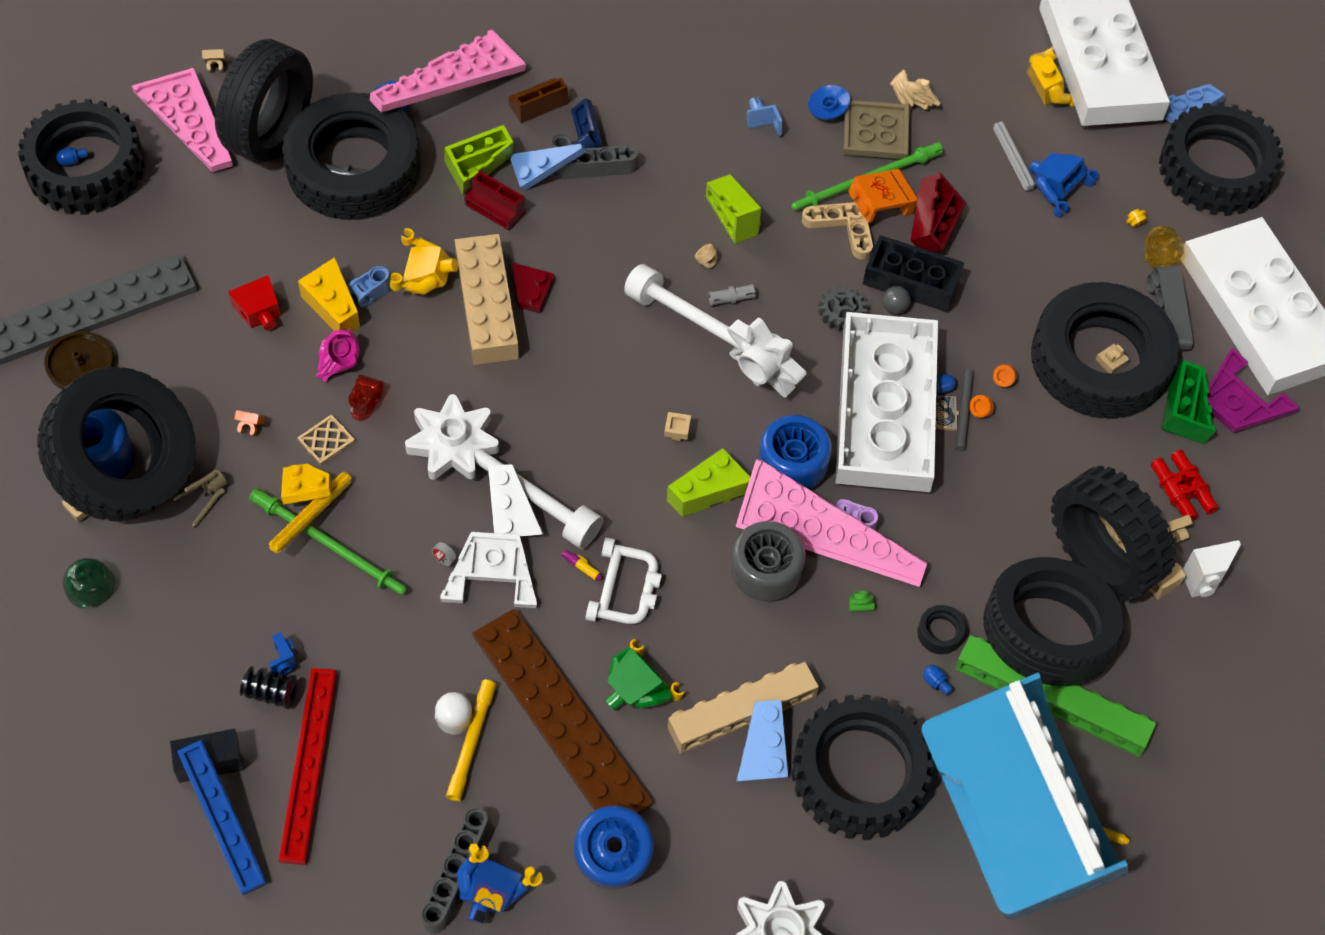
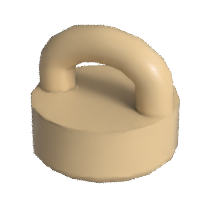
M706 244L696 252L695 259L706 268H713L718 259L717 250L712 244Z

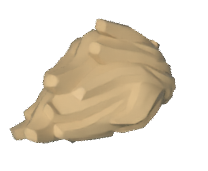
M902 70L890 83L901 104H907L911 107L917 105L924 110L928 109V106H940L941 102L938 101V98L932 92L929 80L918 79L915 82L908 81L905 70Z

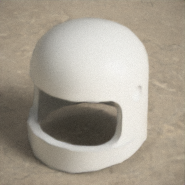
M457 692L443 695L437 701L435 707V719L439 728L451 735L461 734L469 728L473 715L472 706L468 698Z

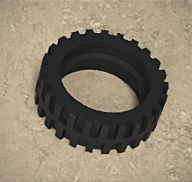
M76 99L69 100L70 104L62 106L59 103L51 111L45 109L41 112L42 117L39 119L34 117L30 121L32 127L24 129L22 133L25 139H20L18 144L20 151H18L20 164L35 197L38 196L40 202L44 205L49 202L51 209L55 211L63 208L66 214L79 211L80 215L87 214L88 210L94 209L96 213L103 211L102 207L109 205L112 208L117 205L116 201L122 198L125 200L128 198V191L130 189L135 190L138 187L136 179H142V168H145L144 153L136 126L133 121L130 122L129 116L125 112L120 113L119 107L115 105L109 108L106 102L99 100L98 104L92 102V99H85L82 103H77ZM100 137L110 140L119 146L118 153L107 166L89 175L79 177L61 176L47 170L45 167L47 160L57 148L77 138Z
M1220 102L1216 106H1211L1210 103H1203L1202 108L1193 106L1188 113L1183 111L1179 115L1178 120L1175 119L1173 121L1159 157V164H1161L1159 169L1160 175H1166L1163 182L1166 186L1171 185V193L1175 197L1181 196L1184 204L1188 205L1191 203L1195 205V210H1210L1209 214L1216 215L1217 212H1224V216H1229L1233 211L1242 214L1245 213L1247 207L1252 210L1257 207L1259 201L1262 203L1268 193H1270L1283 163V159H1281L1283 148L1279 147L1280 138L1279 136H1273L1274 129L1271 125L1265 126L1263 124L1265 120L1262 117L1256 118L1252 115L1253 112L1248 109L1242 111L1238 109L1239 106L1232 104V107L1224 106V103ZM1206 139L1227 142L1239 148L1249 157L1254 165L1255 173L1236 179L1214 176L1202 170L1191 160L1186 151V146L1192 142Z
M1104 466L1092 467L1056 491V495L1052 498L1054 504L1051 506V513L1054 514L1052 524L1056 526V536L1058 539H1061L1064 552H1068L1072 558L1071 562L1077 563L1098 575L1108 584L1119 600L1125 598L1126 601L1138 598L1172 573V568L1175 567L1176 563L1173 559L1176 556V549L1172 547L1174 538L1167 530L1169 528L1167 521L1163 520L1159 514L1161 510L1158 506L1153 505L1150 501L1151 497L1147 492L1143 493L1138 488L1139 484L1134 480L1129 481L1127 475L1122 472L1117 474L1114 468L1107 467L1105 469ZM1099 515H1101L1117 533L1126 549V552L1122 548H1120L1117 545V543L1111 538V536L1105 529L1104 525L1102 524Z
M863 694L862 700H854V695H848L843 703H838L837 699L829 701L828 709L818 708L815 711L814 718L807 719L803 732H800L792 762V781H796L794 791L797 797L802 796V807L805 812L812 810L815 813L813 820L818 825L822 821L829 824L828 831L833 834L838 829L846 832L845 838L852 839L854 834H862V840H870L873 833H879L880 838L886 837L890 829L894 828L898 832L904 827L907 820L911 822L916 816L918 809L924 803L934 770V760L930 759L932 754L928 745L925 744L922 729L918 731L915 727L918 720L913 715L909 718L903 715L904 708L898 704L896 708L888 706V699L881 697L880 702L871 701V695ZM847 731H866L883 737L899 751L904 759L906 774L901 789L892 799L878 804H859L840 797L826 785L820 775L819 757L826 742L833 736Z

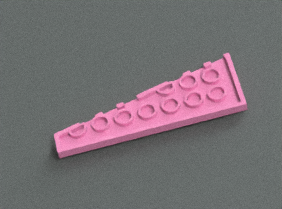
M489 30L484 37L477 36L474 38V42L468 45L465 43L460 45L459 50L449 51L428 62V66L423 69H415L414 74L408 77L405 75L400 77L399 82L387 84L371 92L370 101L380 112H385L525 71L526 63L493 30Z

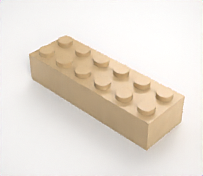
M499 234L455 239L456 258L458 261L473 365L519 359L518 341Z

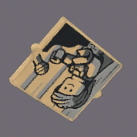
M936 396L935 430L957 431L959 411H957L956 397Z

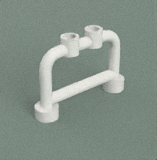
M605 537L602 556L611 559L600 603L589 601L585 620L595 622L598 617L625 624L639 623L645 619L648 610H654L657 595L652 594L653 588H659L662 574L657 573L658 562L647 551L615 544V539ZM621 555L644 560L648 563L645 584L636 614L608 610Z

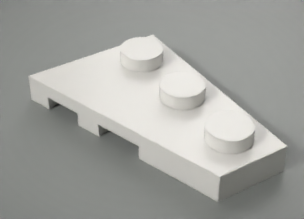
M514 464L489 466L494 533L520 536L544 534L535 517L534 510L529 503Z

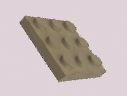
M850 100L849 108L844 113L843 155L894 159L908 157L909 105Z

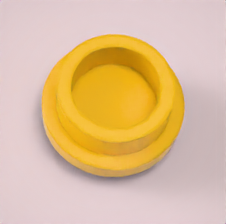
M1139 209L1132 211L1128 214L1129 219H1127L1126 223L1131 225L1132 228L1141 225L1148 219L1146 216L1147 212L1145 210L1140 211Z

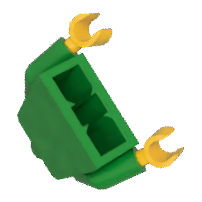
M632 639L630 648L626 647L613 657L607 681L615 691L605 700L613 710L616 711L625 701L634 709H644L670 700L680 701L685 691L681 693L674 691L679 688L680 684L674 682L670 690L666 689L669 685L642 657L644 645L640 648H635L638 640Z

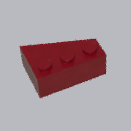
M941 172L921 179L910 241L916 247L931 252L943 250L967 203Z

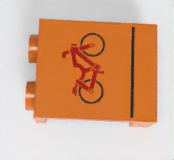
M899 169L856 176L848 191L867 223H872L877 211L899 207L904 216L912 215L918 200Z

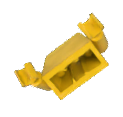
M1051 47L1044 52L1033 54L1029 59L1031 65L1027 70V74L1044 105L1055 103L1069 104L1071 107H1074L1071 94L1064 93V80L1053 61L1058 58L1053 53L1054 48Z
M404 229V234L409 238L401 236L403 245L411 246L414 244L416 246L411 247L404 277L399 273L391 274V289L399 291L405 288V291L412 292L413 295H425L433 289L443 287L447 282L449 272L458 270L457 259L449 258L442 247L421 237L419 239L415 238L412 229Z

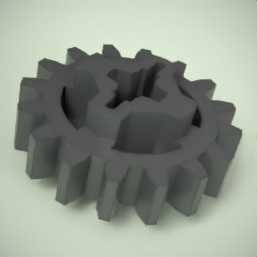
M838 285L837 290L829 288V292H824L822 299L819 300L818 314L822 315L821 321H828L827 327L830 328L835 325L836 331H839L840 327H844L846 312L867 314V302L864 301V295L858 296L857 289L853 292L850 291V286H847L845 290L840 285Z

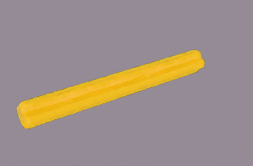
M346 472L340 473L332 481L331 496L314 499L269 542V549L276 554L280 553L351 484V475Z

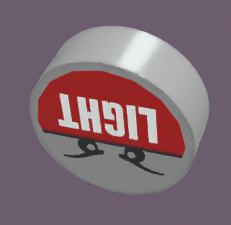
M439 542L432 548L433 556L441 564L450 566L456 560L455 552L447 544Z

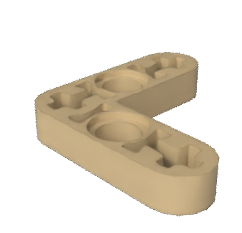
M855 202L809 206L803 210L802 223L805 227L846 226L853 255L861 260L868 259L871 256L873 242L869 225ZM835 212L839 217L834 219L830 218L827 214ZM861 228L864 230V233L856 234L853 229ZM862 241H863L862 245H863V248H864L865 250H862V248L859 247V246H860V242H862Z

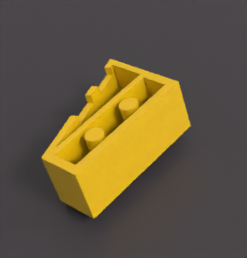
M335 257L298 281L301 297L333 331L340 329L346 331L349 328L354 332L360 328L358 311Z

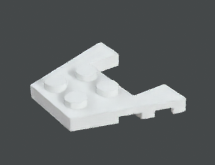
M471 532L458 558L459 561L448 579V584L441 594V602L463 603L465 581L482 580L516 583L514 606L537 608V601L520 535Z

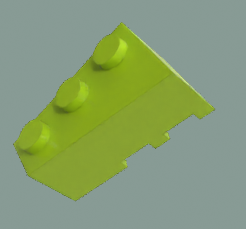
M502 125L445 147L444 161L462 195L472 188V179L479 171L489 175L510 158L513 152V140L505 126Z
M731 174L707 182L706 198L734 244L758 236L759 226L761 225V207Z
M722 448L670 484L667 489V501L683 517L708 509L710 505L720 502L727 503L732 498L745 496L750 476Z

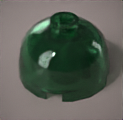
M83 558L73 562L64 572L62 579L67 599L78 608H84V606L98 607L105 603L113 594V575L108 567L97 559Z

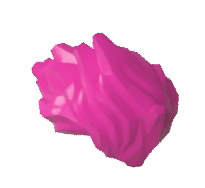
M351 329L333 331L328 338L323 340L318 353L319 372L316 374V378H321L322 381L326 382L331 375L351 369L357 364L360 350L359 341Z

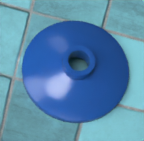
M824 86L817 89L810 96L808 108L810 113L818 119H835L843 115L849 108L850 96L840 86Z

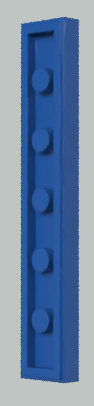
M199 740L178 750V755L241 895L266 884L265 877L203 741Z

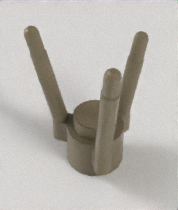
M215 469L172 498L173 501H176L201 486L208 494L215 493L196 517L192 527L197 526L215 501L225 493L223 487L227 485L226 479Z

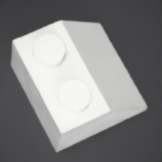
M1239 540L1192 551L1183 568L1186 574L1184 580L1191 597H1208L1215 593L1241 545Z

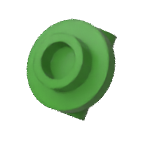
M858 590L854 592V595L849 596V612L871 611L875 609L873 595L868 594V591Z

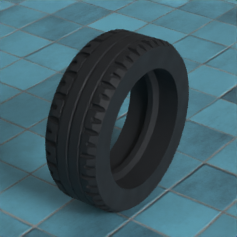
M263 39L249 45L235 59L224 78L215 109L216 134L226 150L255 163L271 161L283 153V139L288 126L304 108L310 105L312 97L313 72L311 64L303 52L273 39ZM270 88L267 101L259 115L263 100Z
M1037 557L1017 562L1001 573L985 606L983 625L991 647L998 657L1012 670L1026 678L1039 673L1042 684L1073 686L1097 678L1108 668L1123 639L1125 617L1115 593L1098 575L1068 560L1053 557ZM1028 598H1046L1058 601L1073 609L1084 619L1091 630L1093 640L1079 645H1063L1048 641L1032 632L1022 622L1015 610L1014 604Z

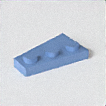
M1211 84L1187 90L1186 94L1181 96H1168L1170 103L1164 119L1172 124L1175 119L1178 120L1179 115L1183 111L1188 113L1193 106L1202 108L1203 103H1210L1211 106H1216L1218 102L1224 101L1225 94Z

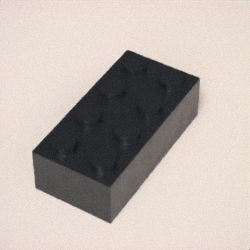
M879 235L865 269L863 284L885 292L890 287L901 286L908 291L912 301L948 312L962 275L964 262Z

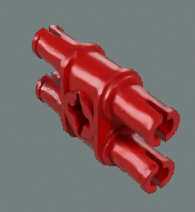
M1183 449L1175 451L1170 457L1179 470L1177 473L1170 471L1162 457L1151 462L1150 467L1160 480L1159 487L1164 490L1170 500L1169 503L1177 507L1182 517L1190 515L1192 521L1198 517L1199 514L1190 502V499L1193 498L1198 500L1207 515L1218 510L1219 505L1209 492L1210 485L1202 478L1199 468L1191 464Z

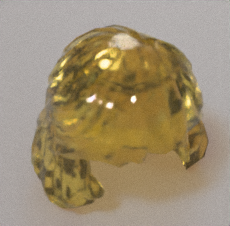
M1160 225L1155 226L1145 237L1146 251L1144 257L1145 262H1148L1151 268L1175 265L1183 257V241L1174 228Z

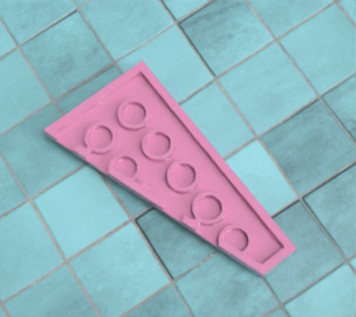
M194 68L132 86L133 92L211 172L233 166L228 150L222 146L217 137L215 119Z

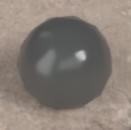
M893 286L888 288L883 294L882 301L883 306L888 312L900 314L908 309L911 299L906 289L901 286Z

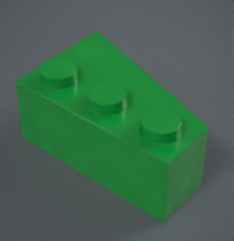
M1182 360L1171 376L1161 429L1201 444H1205L1216 432L1215 425H1212L1211 420L1212 407L1208 403L1207 395L1209 390L1205 367Z

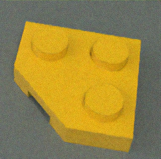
M309 464L291 465L283 468L281 491L283 504L331 496L332 481L329 473Z

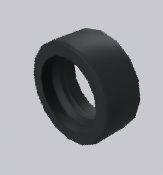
M935 605L928 608L922 614L917 629L918 639L922 646L932 653L949 654L956 651L961 645L966 632V624L961 613L956 609L946 605ZM934 619L949 621L956 629L955 637L949 641L935 639L927 630L928 623Z

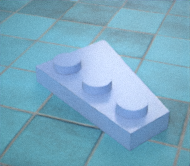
M781 700L758 701L754 703L736 781L788 777Z

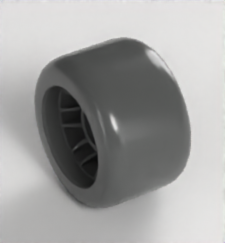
M761 521L746 527L737 536L732 548L731 574L735 584L749 597L761 601H774L788 596L796 589L803 575L806 557L803 542L795 531L779 522Z

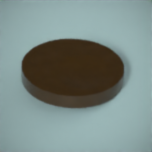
M87 331L72 332L60 337L49 347L45 355L44 366L50 381L56 387L63 390L76 378L99 368L114 367V355L109 343L100 335Z

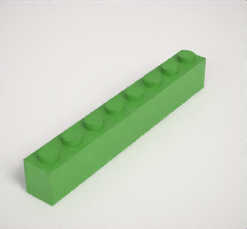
M971 635L955 667V670L997 690L1026 678L1007 666L986 640L979 637L975 638ZM1042 684L1053 717L1140 758L1156 725L1155 722L1143 714H1136L1128 710L1124 705L1113 703L1104 699L1099 693L1090 692L1079 685L1051 686Z

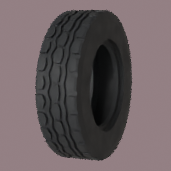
M357 92L340 93L317 100L315 103L304 108L291 121L283 139L284 165L292 191L307 207L328 217L356 220L380 215L401 203L413 190L414 184L417 183L421 168L419 140L411 118L399 107L380 112L370 101V94ZM345 137H366L378 142L387 150L386 156L379 165L370 171L357 175H340L330 172L317 161L321 152L329 144Z
M1110 282L1083 283L1082 285L1079 284L1062 291L1044 308L1032 340L1031 359L1035 374L1044 389H1047L1054 399L1067 408L1091 417L1106 419L1123 418L1147 409L1148 406L1150 407L1162 395L1178 360V337L1176 330L1173 328L1174 325L1164 310L1148 296L1141 294V292ZM1097 326L1113 329L1132 342L1138 352L1140 364L1122 373L1113 374L1096 371L1083 364L1075 356L1070 347L1069 337L1076 331L1086 327Z
M99 368L76 378L47 406L38 428L37 447L39 448V460L47 480L51 483L50 485L70 506H74L76 510L86 515H92L93 518L108 519V521H123V519L128 521L143 517L160 508L182 490L188 481L187 477H190L194 467L196 438L187 410L182 402L177 399L178 397L165 387V384L156 378H152L151 375L131 368ZM101 409L118 410L134 418L143 427L151 445V461L143 477L133 480L118 479L104 473L92 462L83 441L84 424L91 412Z

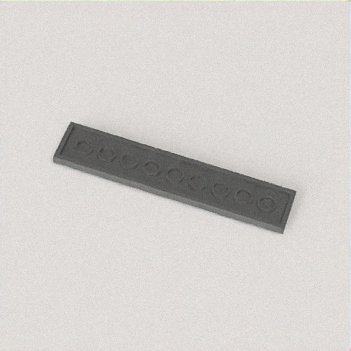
M176 254L0 319V365L50 347L57 339L66 334L79 331L90 332L197 292L181 254Z

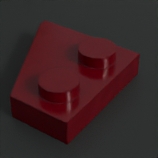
M513 263L512 269L518 307L541 313L554 281V273Z

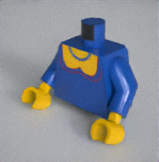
M477 844L470 845L469 852L471 855L466 857L457 871L460 899L472 904L468 920L478 924H483L487 911L502 913L518 900L530 886H538L543 881L541 872L537 873L535 877H531L535 873L534 867L526 868L525 878H521L522 874L488 860L489 852L487 848L482 846V849L479 851Z

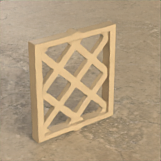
M332 414L297 437L298 441L320 465L355 442V439ZM331 422H334L338 429L330 428ZM325 431V438L317 437V432ZM314 432L313 437H308L310 434ZM329 432H337V438H328ZM341 433H344L348 439H340ZM304 440L312 441V447H308ZM316 441H324L323 448L315 447ZM327 442H336L335 448H327ZM314 451H323L322 457L319 458Z

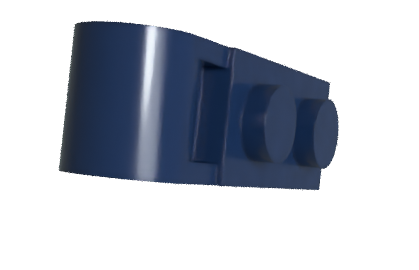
M585 98L571 109L578 139L573 145L581 144L584 148H597L602 145L600 131L592 101Z

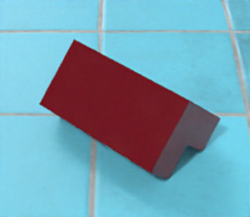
M479 171L472 179V189L464 197L465 206L509 231L525 214L524 196L482 171Z

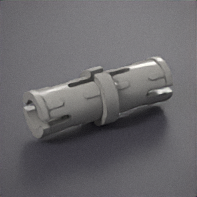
M753 284L735 288L728 286V289L708 293V296H711L709 297L711 306L728 302L735 304L736 301L755 298L756 295L753 294L755 293Z

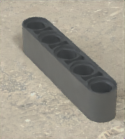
M473 807L465 813L422 908L423 926L429 933L436 934L444 930L460 896L457 873L453 874L449 870L453 866L461 867L466 857L471 855L469 849L463 850L460 848L461 844L466 842L477 844L480 851L488 833V816L486 811L480 807ZM475 819L483 821L480 826H472L470 824ZM445 889L452 892L446 898L438 896L440 891ZM431 914H439L441 916L436 922L427 920Z

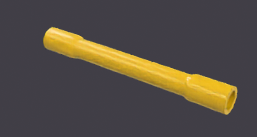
M482 680L460 757L446 793V798L449 800L461 801L480 732L497 686L491 680Z

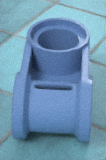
M376 266L359 278L353 279L348 284L347 288L350 294L356 297L360 307L369 306L375 300L391 291L389 272L385 267Z

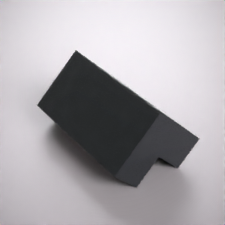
M236 729L170 741L173 771L179 783L190 781L177 751L199 740L203 741L218 775L244 770Z

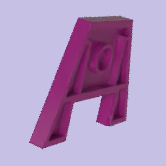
M1232 347L1208 387L1209 393L1207 397L1208 403L1212 407V414L1229 430L1235 433L1297 413L1300 407L1284 393L1266 404L1235 376L1247 367L1248 361Z

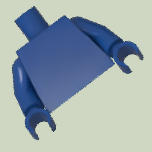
M1052 153L1043 162L1035 160L1030 166V172L1035 174L1037 187L1049 203L1055 205L1053 213L1057 218H1061L1063 214L1060 209L1067 213L1069 208L1068 203L1059 201L1058 198L1064 199L1082 179L1085 185L1092 187L1099 176L1096 170L1087 169L1088 166L1084 163V158L1077 157L1074 154Z

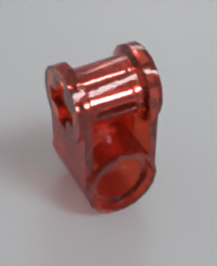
M364 375L358 376L355 386L348 397V402L351 406L350 413L353 419L362 421L370 417L383 392L384 382L382 380Z

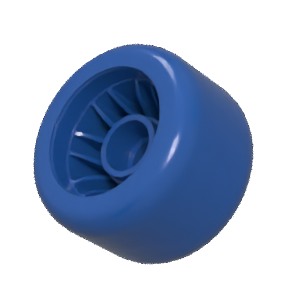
M788 415L775 420L765 429L760 442L758 459L763 460L806 488L812 489L824 479L828 471L831 457V441L826 430L815 420L802 415Z
M605 806L590 813L578 827L573 844L575 863L582 875L591 883L607 889L623 888L636 882L647 870L654 852L653 835L647 822L638 813L623 806ZM610 839H617L621 843L622 847L619 852L613 853L608 850L607 842Z

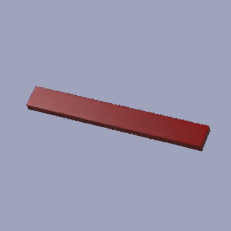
M311 668L279 854V863L306 865L337 671L333 669Z

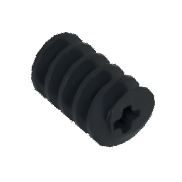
M250 666L243 676L240 686V696L244 695L248 699L254 697L255 701L264 700L266 704L273 702L274 706L278 707L283 704L285 709L291 708L297 694V684L292 685V677L289 676L284 683L282 674H279L276 680H273V672L269 671L267 676L264 677V670L259 669L255 675L253 666Z

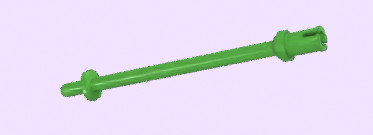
M939 142L924 148L918 147L913 155L863 175L901 169L916 162L925 164L929 159L942 155L943 151L941 149L943 148ZM854 178L816 194L808 190L805 194L806 198L792 203L791 207L793 210H799L807 206H818L817 202L849 190Z
M258 487L251 492L249 500L265 509L266 514L270 516L277 514L289 523L296 517V515L281 506L279 498L269 496ZM310 524L303 530V532L377 579L378 588L383 589L388 586L401 595L406 593V587L392 578L393 571L391 569L385 572L379 570Z

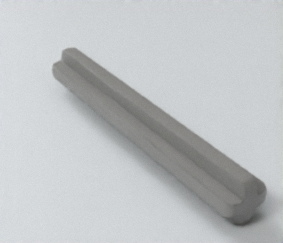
M1002 121L995 123L993 130L1024 190H1033L1036 183L1005 123Z

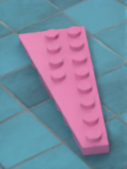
M756 459L735 527L745 529L761 521L779 522L796 532L802 540L805 550L920 587L928 562L763 460Z

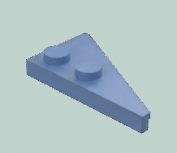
M581 144L511 154L510 159L520 188L524 191L584 154L586 149Z

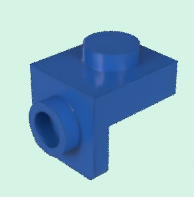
M279 632L272 636L274 646L280 658L269 663L274 677L279 674L286 675L293 668L297 667L293 655L296 650L289 638L285 640L282 633Z

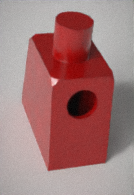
M269 275L228 291L231 305L250 327L254 328L262 325L266 331L275 328L276 321L274 319L280 316V311Z

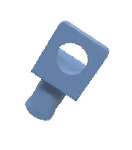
M756 97L758 103L755 98H752L749 101L751 109L747 111L748 128L773 124L777 135L782 136V118L776 106L764 107L760 97Z

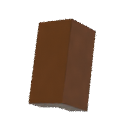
M553 78L509 96V106L520 123L526 122L567 105L568 86L562 78Z

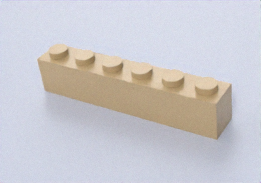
M806 662L800 664L793 663L781 672L766 674L757 682L744 683L735 691L722 692L713 700L708 702L703 700L689 710L674 712L668 718V730L681 754L748 726L755 702L781 700L782 711L815 698L819 686Z

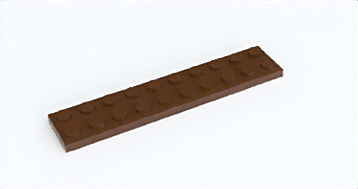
M515 608L472 632L477 644L594 811L605 806H623L641 814L653 806V801Z

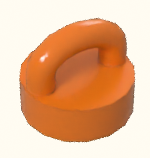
M1010 364L999 365L993 372L994 382L1000 387L1011 386L1017 379L1016 369Z
M976 395L972 398L970 411L975 417L985 418L993 414L994 403L989 396Z

